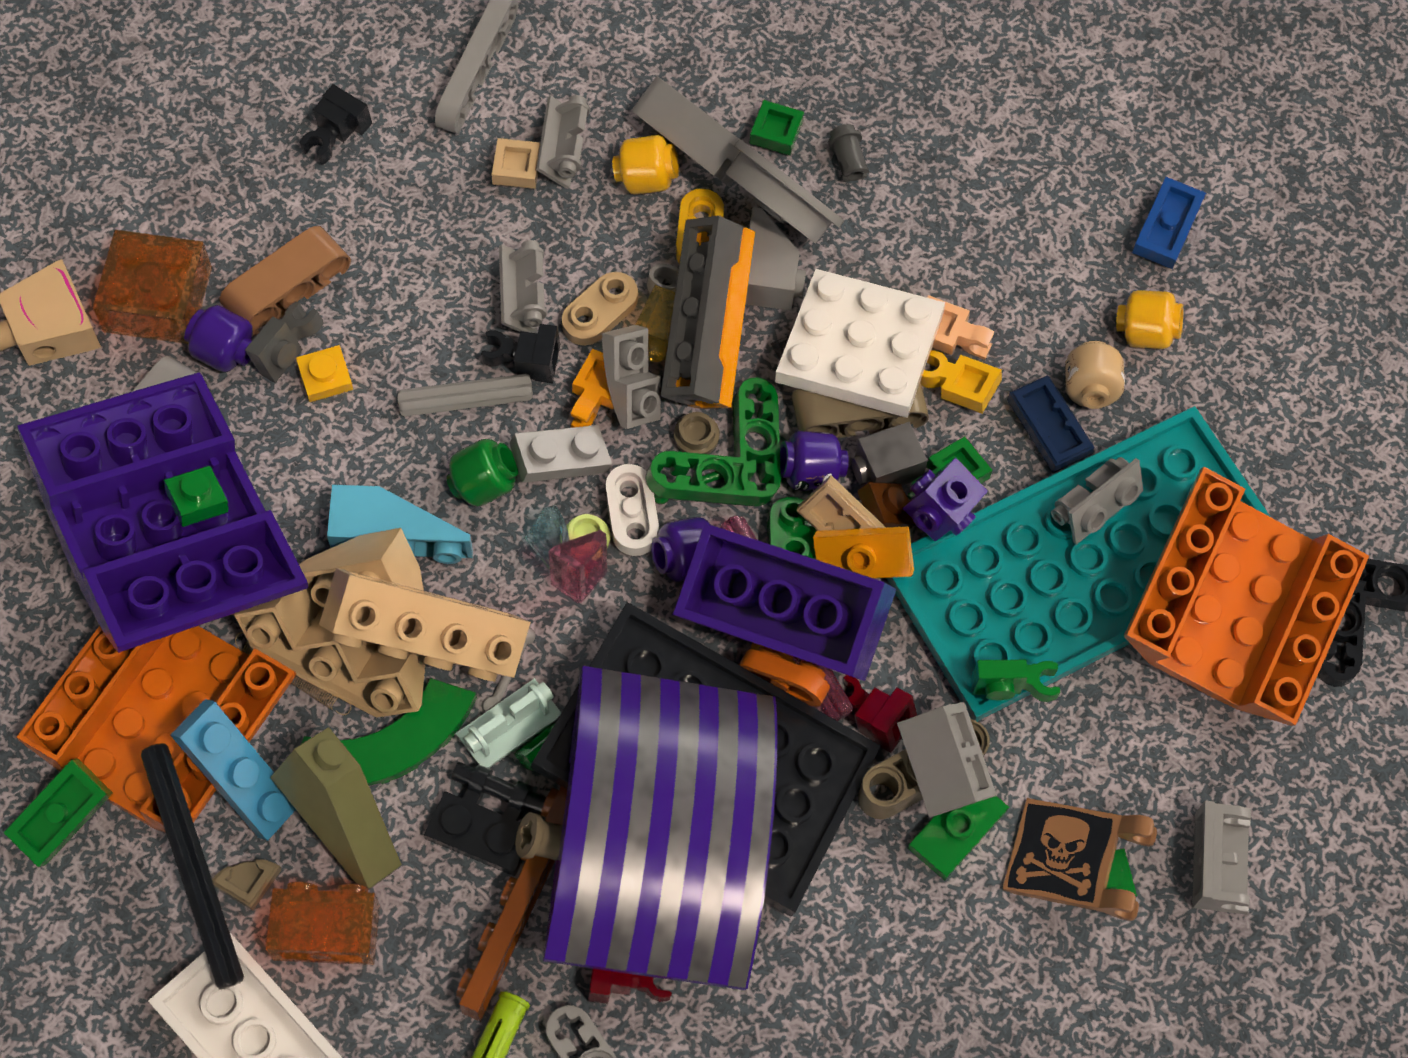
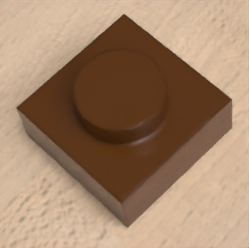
M868 482L857 491L862 505L885 527L909 526L910 529L916 525L914 520L902 509L909 502V499L904 493L901 484Z

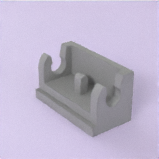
M965 702L942 706L897 723L929 818L997 796Z
M1205 800L1196 811L1192 908L1237 914H1247L1249 912L1250 896L1247 895L1248 840L1251 809Z

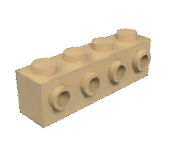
M336 568L319 625L334 633L332 641L346 646L361 648L362 642L367 641L379 644L378 652L391 657L406 660L408 653L411 652L425 656L423 663L429 666L451 671L453 664L456 663L468 666V674L471 676L495 682L498 674L512 678L515 677L531 622L511 613Z

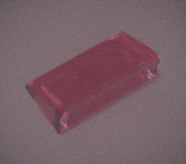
M602 530L556 545L548 551L551 585L577 604L579 602L582 603L607 574L606 533Z

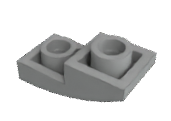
M632 325L603 332L602 347L606 379L620 426L629 429L661 420V376L648 372V328Z

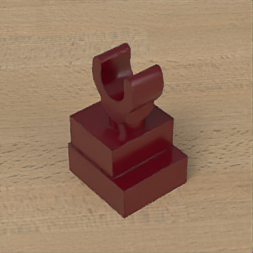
M845 675L843 677L845 686L852 690L853 694L848 698H841L834 693L830 694L833 707L842 713H856L855 719L859 732L881 745V748L892 753L902 739L897 723L917 716L913 696L897 687L891 695L875 687L868 694L862 689L859 680Z
M592 969L588 1001L608 1004L610 993L630 995L632 988L638 989L641 992H647L649 997L658 1002L669 1001L672 993L668 990L658 989L653 982L655 977Z

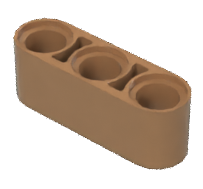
M313 226L230 282L219 297L220 303L225 309L251 322L253 327L252 336H255L259 333L257 329L265 325L271 317L282 318L292 303L299 301L303 297L309 299L330 284L331 281L329 279L339 272L342 275L346 273L351 264V258L322 226Z

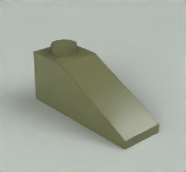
M329 727L296 747L270 777L364 893L402 865L360 764Z

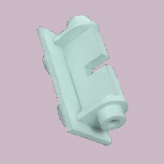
M534 678L462 728L456 735L479 765L490 768L557 721L561 711L551 700L554 696L544 682L539 684Z

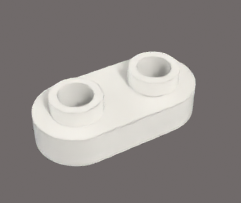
M624 464L613 469L606 480V498L612 538L615 546L621 552L630 556H640L651 551L652 541L658 536L659 523L654 493L651 492L646 483L645 476L647 471L638 465ZM625 487H633L637 490V494L633 497H625L621 494V490ZM633 528H638L643 531L644 535L640 539H631L628 537L627 532Z

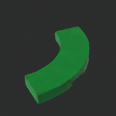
M431 678L423 692L422 706L419 711L406 713L393 724L368 736L340 741L360 764L369 786L388 783L417 769L418 765L449 743L470 714L477 699L476 692ZM304 736L301 744L312 737Z

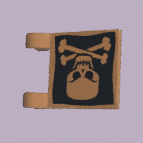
M1027 798L1002 889L1017 895L1100 911L1123 920H1135L1139 910V903L1136 901L1135 894L1128 890L1106 889L1118 839L1122 838L1138 845L1150 847L1156 841L1157 828L1154 827L1153 819L1148 816L1117 815Z

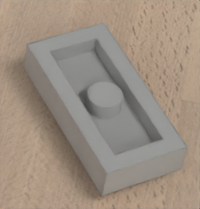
M599 425L515 433L509 442L522 483L596 475L607 472L612 465Z

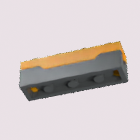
M719 215L688 219L685 222L661 391L662 397L698 409L731 408L755 231L746 227L743 228L742 225Z

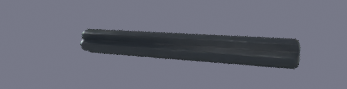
M166 743L149 746L142 750L141 758L216 986L219 989H227L240 984L244 980V974L169 747Z

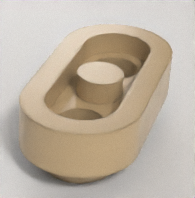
M610 272L601 276L565 308L562 315V329L567 339L577 345L584 346L601 340L603 332L611 331L635 309L638 302L636 282L629 275L622 272ZM619 288L623 292L615 295L611 294L609 290ZM589 316L591 320L583 323L578 321L577 318Z

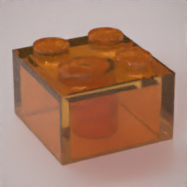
M114 230L92 307L103 332L188 344L184 339L185 331L193 315L202 308L212 269L204 242Z

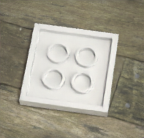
M815 269L777 367L775 382L908 418L944 314L945 302Z

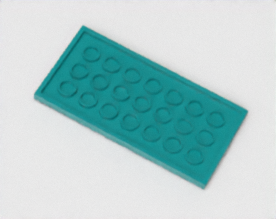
M1196 406L974 513L975 519L957 536L949 531L936 542L928 535L912 543L914 562L912 577L886 578L890 586L897 589L896 596L960 702H965L971 719L978 722L1031 695L1029 691L1022 690L1020 694H1015L1013 698L1000 701L989 700L986 698V695H972L971 675L978 660H1026L1027 665L1038 664L1042 661L1058 663V670L1054 676L1040 677L1041 683L1044 686H1048L1130 644L1124 637V634L1200 468L1206 467L1245 488L1240 501L1271 517ZM1122 457L1128 463L1132 462L1135 458L1139 459L1143 492L1139 494L1132 504L1124 506L1109 518L1101 529L1089 534L1077 545L1073 543L1071 525L1069 523L1063 526L1059 525L1051 515V511L1055 508V502L1077 485H1080L1090 493L1094 490L1086 486L1085 479L1103 466L1109 459L1116 460Z

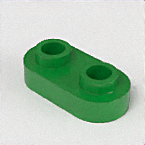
M786 497L776 501L771 507L767 523L768 544L816 559L813 536L817 530L796 511L799 504L804 500L796 497ZM788 514L796 515L798 518L790 517Z

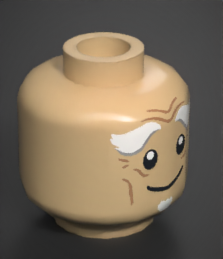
M1100 341L1085 342L1072 350L1065 361L1066 392L1069 398L1076 404L1091 409L1103 408L1117 401L1123 394L1125 386L1124 360L1120 352L1111 345Z

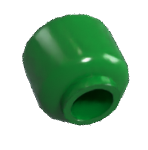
M481 439L457 451L450 458V474L447 475V484L456 498H463L470 505L479 507L510 493L515 486V477L519 474L513 453L504 443L498 444L492 439Z

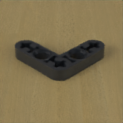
M1368 559L1345 611V614L1351 619L1352 628L1349 631L1337 630L1318 673V677L1324 683L1333 687H1342L1349 684L1360 672L1363 656L1366 605L1408 612V565ZM1368 572L1370 573V576L1368 578L1366 585L1367 591H1364L1363 588L1366 582L1360 580H1362V578ZM1388 576L1395 579L1401 588L1400 595H1385L1378 587V578ZM1337 643H1346L1341 648L1340 660L1341 663L1349 666L1341 673L1335 672V665L1327 661L1336 653Z

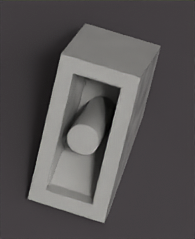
M753 207L749 229L755 231L745 304L792 311L793 297H803L806 270L798 269L800 252L762 208Z

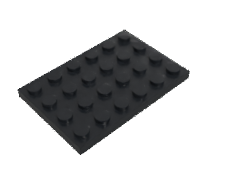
M626 602L589 667L762 694L776 698L777 774L773 829L764 902L792 917L796 913L881 745ZM579 684L530 769L565 789L568 788L571 765L569 758Z

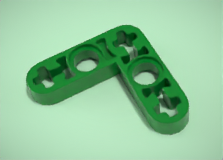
M755 377L745 380L736 392L733 399L734 457L677 451L661 452L655 456L646 472L645 479L651 492L666 499L744 506H762L768 503L780 488L781 483L778 395L774 386L765 379ZM750 394H756L757 400L763 402L757 412V418L753 419L751 418L755 413L754 401L748 399ZM749 432L761 434L767 440L768 448L763 451L752 449L746 442V434ZM757 464H762L759 469V481L766 484L762 491L757 490L756 483L750 481L756 472ZM663 467L670 468L671 475L676 476L672 483L667 482L666 475L661 473ZM689 469H693L692 476H686ZM707 469H713L721 473L725 481L724 487L715 489L706 485L702 479V472Z

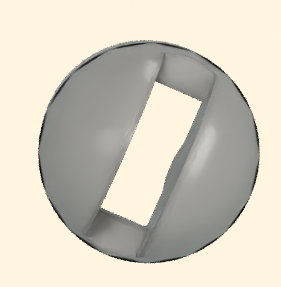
M669 264L653 266L649 271L647 279V291L650 297L659 299L664 304L672 302L675 299L679 269Z

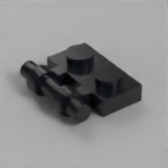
M458 762L451 779L468 786L463 798L444 791L424 833V838L495 869L516 876L522 862L516 852L515 845L516 834L521 823L519 820L524 810L541 815L547 797L532 792L533 786L518 781L515 785L493 776V770L478 764L474 768ZM484 793L508 803L503 815L479 805Z

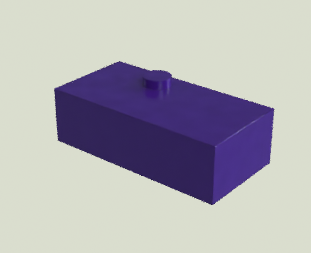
M704 523L673 615L865 681L897 589L885 582Z

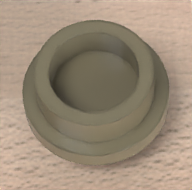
M692 412L682 417L674 429V441L681 452L710 454L719 442L720 431L717 423L710 416L702 412Z

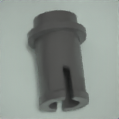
M852 124L837 126L830 132L831 138L828 141V145L837 156L842 180L850 182L866 178L869 169L860 146L862 140L861 132L856 130Z

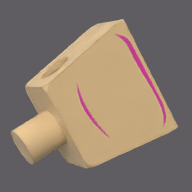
M62 259L0 293V305L6 316V320L0 322V352L18 345L28 366L101 348Z

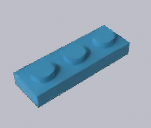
M204 699L170 735L258 838L268 841L296 811L294 806L270 778L274 774L273 770L215 701Z

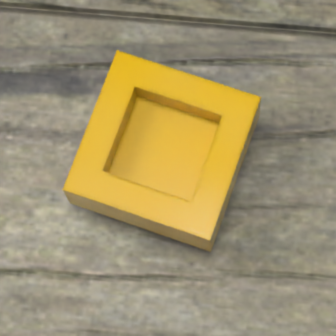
M340 345L296 357L309 402L354 390Z

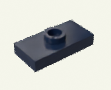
M1048 375L1009 393L1008 403L1053 473L1092 455L1095 447Z

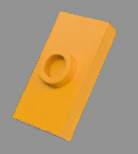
M909 526L816 531L813 536L816 560L870 578L912 577L914 562Z

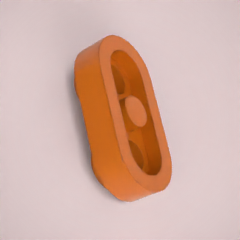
M761 646L758 650L748 649L739 663L741 667L810 706H821L830 689V685L824 679L826 674L821 668L807 661H800L799 664L786 661L779 653L767 647Z

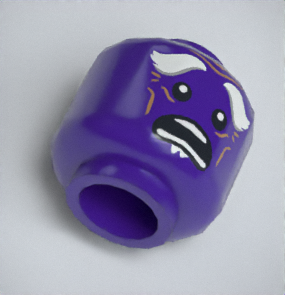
M796 431L788 441H783L780 446L781 478H786L787 484L794 490L814 491L830 475L837 481L839 477L844 478L847 475L849 466L847 450H841L838 438L831 433Z

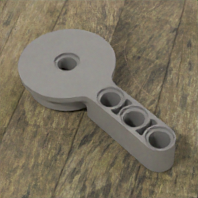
M656 76L632 108V112L728 187L734 181L754 196L752 200L782 224L787 221L815 244L832 223L838 228L844 223V220L660 77Z

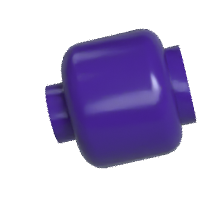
M213 305L206 310L200 309L193 315L187 325L184 339L188 342L189 353L193 358L226 373L233 370L238 364L245 366L250 361V357L245 349L253 341V327L247 319L219 305Z
M692 517L668 522L660 528L658 536L652 541L651 551L654 564L661 574H666L670 580L675 582L685 581L704 523L710 524L706 519Z

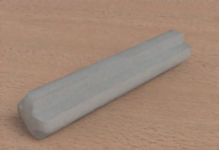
M528 374L402 389L398 391L397 400L400 414L402 416H412L529 401L532 399L533 390L530 376Z

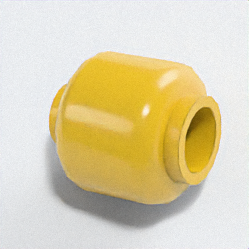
M661 135L626 139L620 147L619 155L613 156L612 159L615 180L617 182L623 181L627 191L633 195L668 190L672 180L679 176L676 148L674 144H668Z
M1133 291L1128 297L1127 305H1118L1116 329L1117 331L1125 332V339L1130 347L1166 349L1171 346L1174 339L1181 338L1183 303H1176V298L1171 292Z

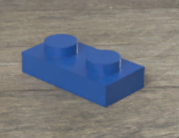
M1165 177L1132 253L1173 269L1206 192Z

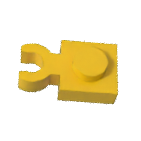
M931 350L927 363L935 366L937 369L934 371L924 369L921 378V384L925 388L941 386V399L983 414L1002 381V369L960 355L957 362L953 364L948 362L943 353Z

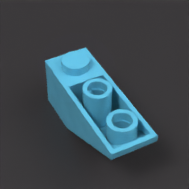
M332 485L327 530L330 548L359 535L401 528L414 556L433 557L435 561L443 564H455L460 562L461 558H473L470 534L380 486Z

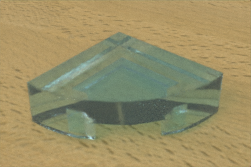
M556 505L543 508L524 539L553 573L564 567L567 562L569 535L560 511Z

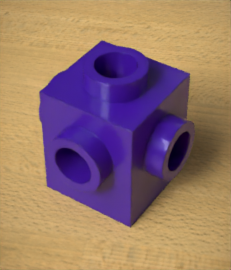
M955 457L935 474L930 469L926 471L910 487V490L915 495L902 509L914 520V523L920 530L926 532L936 542L949 531L955 536L960 534L975 519L976 516L971 510L988 490Z

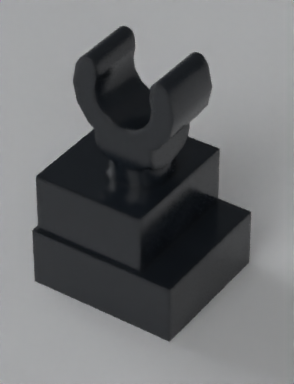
M334 84L323 94V98L313 109L318 128L315 131L306 133L300 140L303 154H307L313 146H322L317 152L321 165L327 163L332 157V147L335 145L336 138L344 143L354 131L363 135L372 125L368 105Z
M539 324L538 333L520 331L518 342H515L512 338H507L500 331H486L487 343L498 345L500 348L494 352H481L485 365L499 366L504 362H512L514 360L517 375L528 374L532 380L553 384L561 346L557 326Z

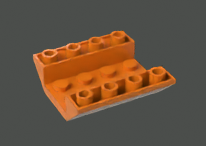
M1202 467L1124 637L1148 664L1237 710L1294 726L1301 715L1369 559V555L1330 534L1313 540L1240 501L1245 488L1206 467Z
M99 625L16 738L58 771H61L72 759H79L113 792L107 799L108 802L153 829L166 833L141 758L142 750L160 743L168 745L194 823L217 789L170 736L172 732L204 699L217 703L250 743L297 674L294 670L256 648L248 655L200 626L118 653Z

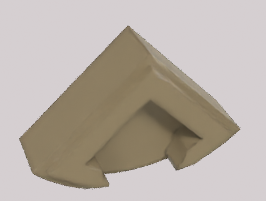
M263 859L248 861L222 869L214 876L212 881L215 888L253 911L282 869L279 865Z

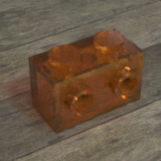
M306 882L288 883L287 889L273 888L266 941L268 954L273 961L374 965L380 904L376 894L368 892V888L355 884L339 885L338 891L318 890L317 885Z

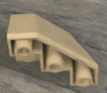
M401 528L359 535L307 558L299 566L308 581V589L234 614L252 650L256 648L294 670L297 674L296 676L376 718L417 712L422 706L426 665L423 661L425 656L409 652L406 660L391 657L378 652L379 644L367 641L362 642L361 648L346 646L332 641L334 633L319 625L336 568L424 591L420 566Z

